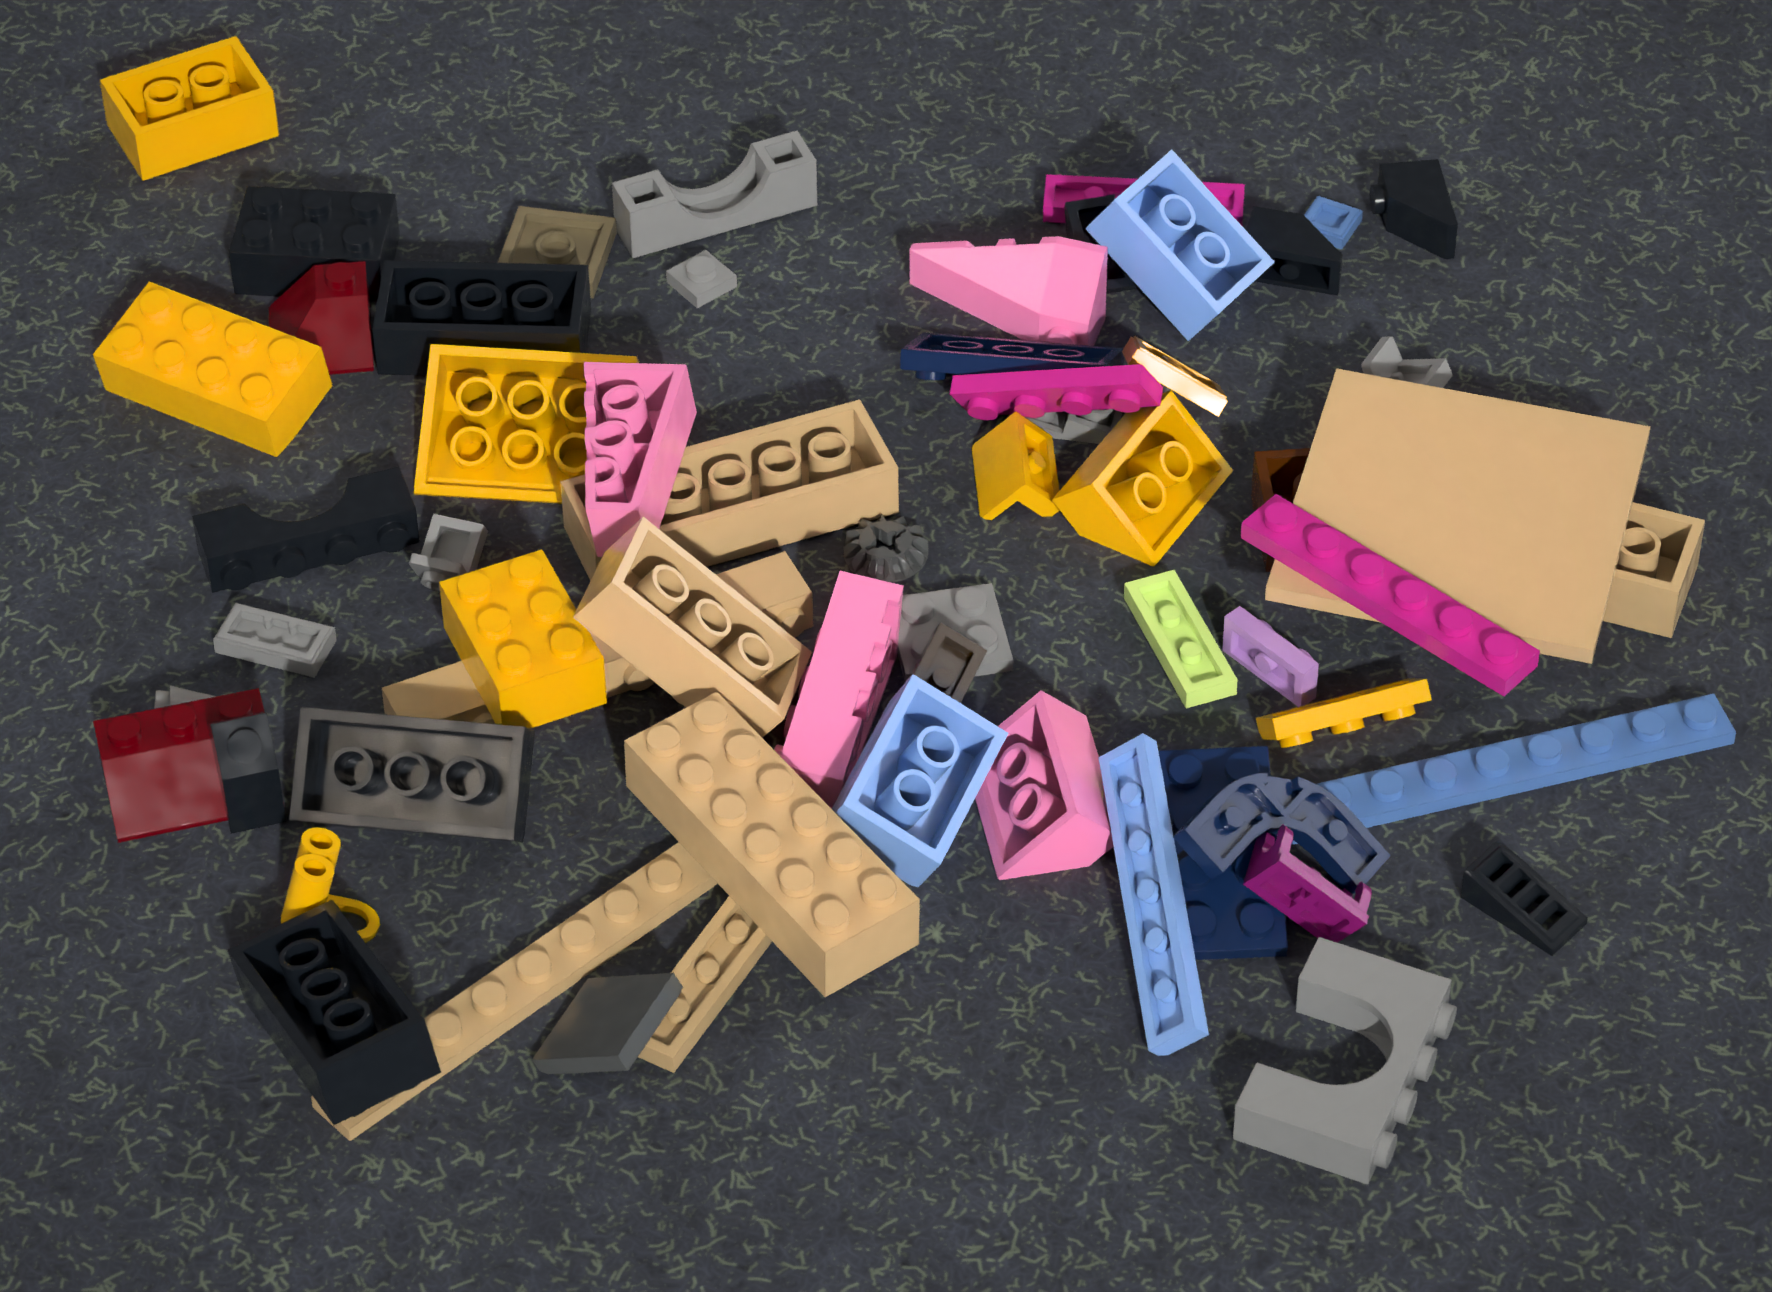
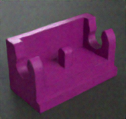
M1284 824L1278 830L1276 841L1275 837L1268 832L1257 837L1243 885L1316 938L1321 937L1338 943L1367 925L1369 918L1367 911L1372 895V890L1362 881L1359 882L1353 899V894L1345 888L1340 890L1322 877L1321 873L1315 868L1307 866L1289 853L1294 833Z

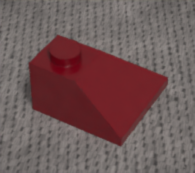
M365 261L314 265L268 307L270 328L322 348L329 375L374 371L371 308Z

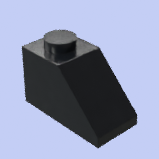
M1439 160L1379 164L1378 184L1370 186V205L1373 215L1381 214L1386 231L1443 259H1454L1458 223Z
M1253 206L1246 231L1274 261L1254 282L1338 296L1343 258L1340 251L1303 214Z
M259 712L207 723L231 834L286 822L279 769L267 713Z

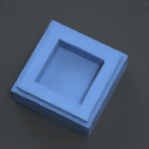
M1317 196L1304 216L1336 248L1343 249L1361 223L1363 211Z

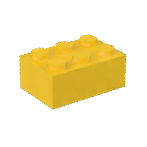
M237 36L100 79L107 126L142 181L279 136L273 89Z
M542 549L439 582L444 629L495 724L522 726L531 729L607 704L604 657L590 632L573 618L577 609Z

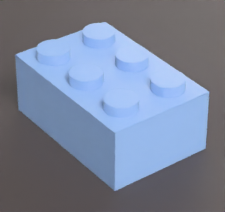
M1170 150L1120 194L1085 228L1101 246L1108 247V254L1188 341L1274 263L1272 258L1173 150Z
M913 674L886 706L832 810L902 881L919 887L941 865L1008 732Z

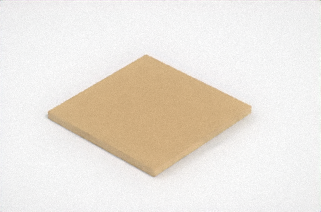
M1336 368L1293 504L1540 650V654L1592 664L1649 440L1650 426ZM1274 560L1266 585L1265 600L1379 622L1280 561Z

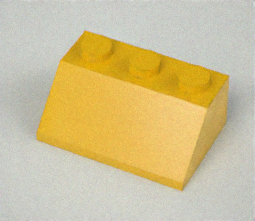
M1170 390L1162 394L1160 406L1140 407L1136 412L1125 413L1055 495L1052 501L1080 536L1150 566H1156L1233 472V469L1177 396Z

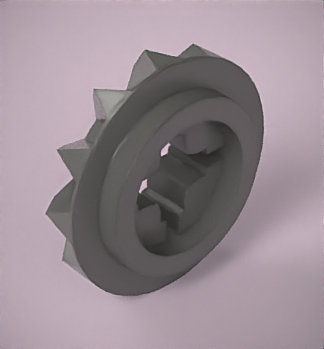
M881 514L877 522L873 523L861 519L857 529L847 531L845 545L843 546V556L849 569L857 575L891 583L912 577L924 567L928 559V540L924 539L921 526H908L904 516L899 517L895 521H887L883 514ZM876 540L886 546L895 544V551L893 549L889 550L885 546L877 548Z

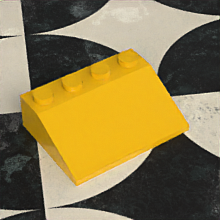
M430 344L414 495L562 504L560 481L585 475L587 450L585 445L586 411L584 407V392H586V381L584 377V362L639 363L638 357Z

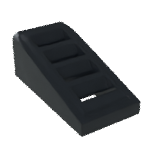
M1498 841L1491 845L1464 871L1460 898L1551 956L1587 924L1588 918L1518 855ZM1512 889L1519 891L1513 898L1507 895ZM1534 901L1538 903L1539 906L1530 914L1525 912ZM1553 914L1560 917L1548 930L1541 926Z

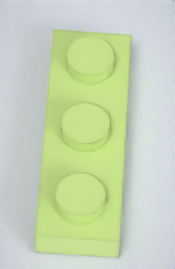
M1175 570L1124 583V599L1186 709L1237 695L1238 679Z

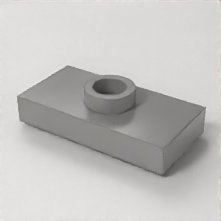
M239 603L234 604L213 638L215 653L313 678L317 675L337 641L335 627Z

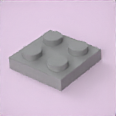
M992 583L903 595L897 654L905 683L909 679L932 632L940 622L988 650L975 676L1013 671V657Z

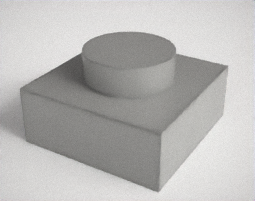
M704 250L667 270L666 282L696 308H699L736 288L737 275L711 253Z

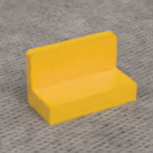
M1015 411L973 444L972 456L980 517L986 520H993L1016 501H1019L1041 517H1050L1060 511L1052 501L1060 491L1052 435Z

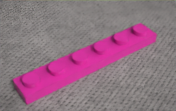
M1277 494L1241 524V539L1502 696H1506L1538 666L1540 650Z

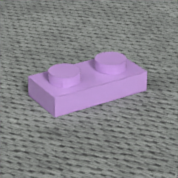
M1241 606L1224 616L1222 651L1296 706L1307 705L1316 698L1319 663L1313 660L1308 652L1291 644L1276 633L1267 622L1257 619Z

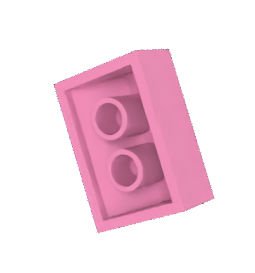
M1040 690L998 726L1008 732V735L975 797L999 880L1088 867L1114 847L1099 756L1087 717Z

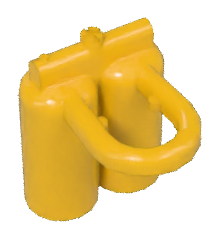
M315 827L306 830L301 836L281 914V924L333 900L341 912L354 913L365 919L367 927L357 932L364 942L367 943L375 937L380 927V920L376 911L361 901L329 894L341 848V840L338 835L326 828Z

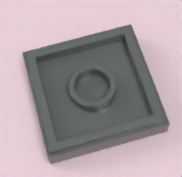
M674 973L588 978L532 1061L539 1071L546 1074L629 1071L684 987Z

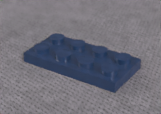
M923 332L901 348L900 369L915 371V377L918 379L944 380L946 379V373L968 375L1119 366L1124 364V355L1122 353L1124 348Z
M1268 746L1158 751L1173 836L1212 795L1232 782L1257 773L1267 772L1268 776H1271ZM1272 834V836L1275 837V841H1276L1277 835H1276V834ZM1256 838L1252 840L1222 874L1212 880L1174 839L1195 959L1287 956L1288 944L1285 914L1243 885Z

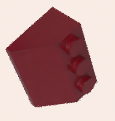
M259 688L93 721L118 843L227 821L207 723L265 712Z

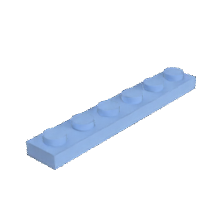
M1142 733L1098 758L1148 1051L1157 1056L1170 1055L1208 1036L1209 1032L1157 741Z

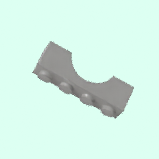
M793 131L751 143L746 157L738 168L725 179L707 187L685 189L674 186L662 176L659 170L612 182L614 218H616L617 233L631 257L636 258L817 206L816 159L799 132Z

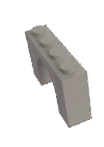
M1319 937L1298 978L1296 1012L1350 1029L1367 1037L1381 1050L1387 1062L1377 1073L1369 1078L1345 1085L1318 1083L1256 1063L1235 1105L1233 1139L1368 1185L1376 1167L1387 1169L1392 1160L1398 1137L1397 1134L1392 1132L1397 1122L1407 1125L1411 1119L1418 1092L1412 1089L1417 1079L1427 1082L1432 1073L1437 1057V1048L1432 1047L1436 1038L1439 1037L1446 1040L1451 1032L1457 1012V1006L1449 1004L1452 980Z

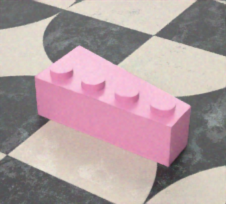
M584 362V377L586 381V392H584V407L586 411L585 445L587 450V461H585V509L597 557H602L604 552L642 517H645L658 529L660 528L697 413L686 364Z
M839 571L823 625L816 638L810 665L806 666L802 675L797 706L791 705L784 727V737H786L784 746L777 744L774 748L781 758L831 809L864 749L897 658L904 585Z

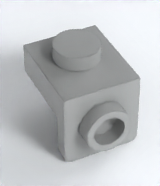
M1392 336L1381 337L1361 365L1364 374L1444 388L1453 376L1446 358L1403 360Z
M433 514L421 554L412 553L409 565L418 578H421L420 583L429 589L440 591V581L477 570L488 530L484 524Z

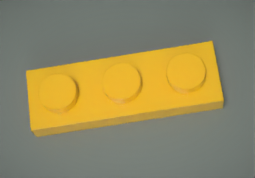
M1408 678L1256 718V722L1262 739L1279 740L1281 748H1286L1313 741L1311 731L1331 727L1332 734L1334 735L1364 728L1363 718L1382 713L1383 721L1412 716L1416 714L1415 704L1431 701L1432 699L1427 679Z

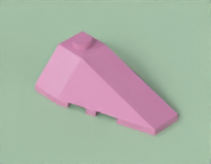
M1055 236L1042 237L1039 244L1019 245L1016 244L1014 238L999 239L996 246L976 247L969 241L913 243L909 250L911 285L1021 340L1094 346L1105 322L1108 247Z

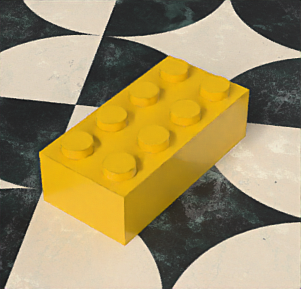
M150 281L93 354L106 391L275 457H278L295 438L333 386L320 346Z

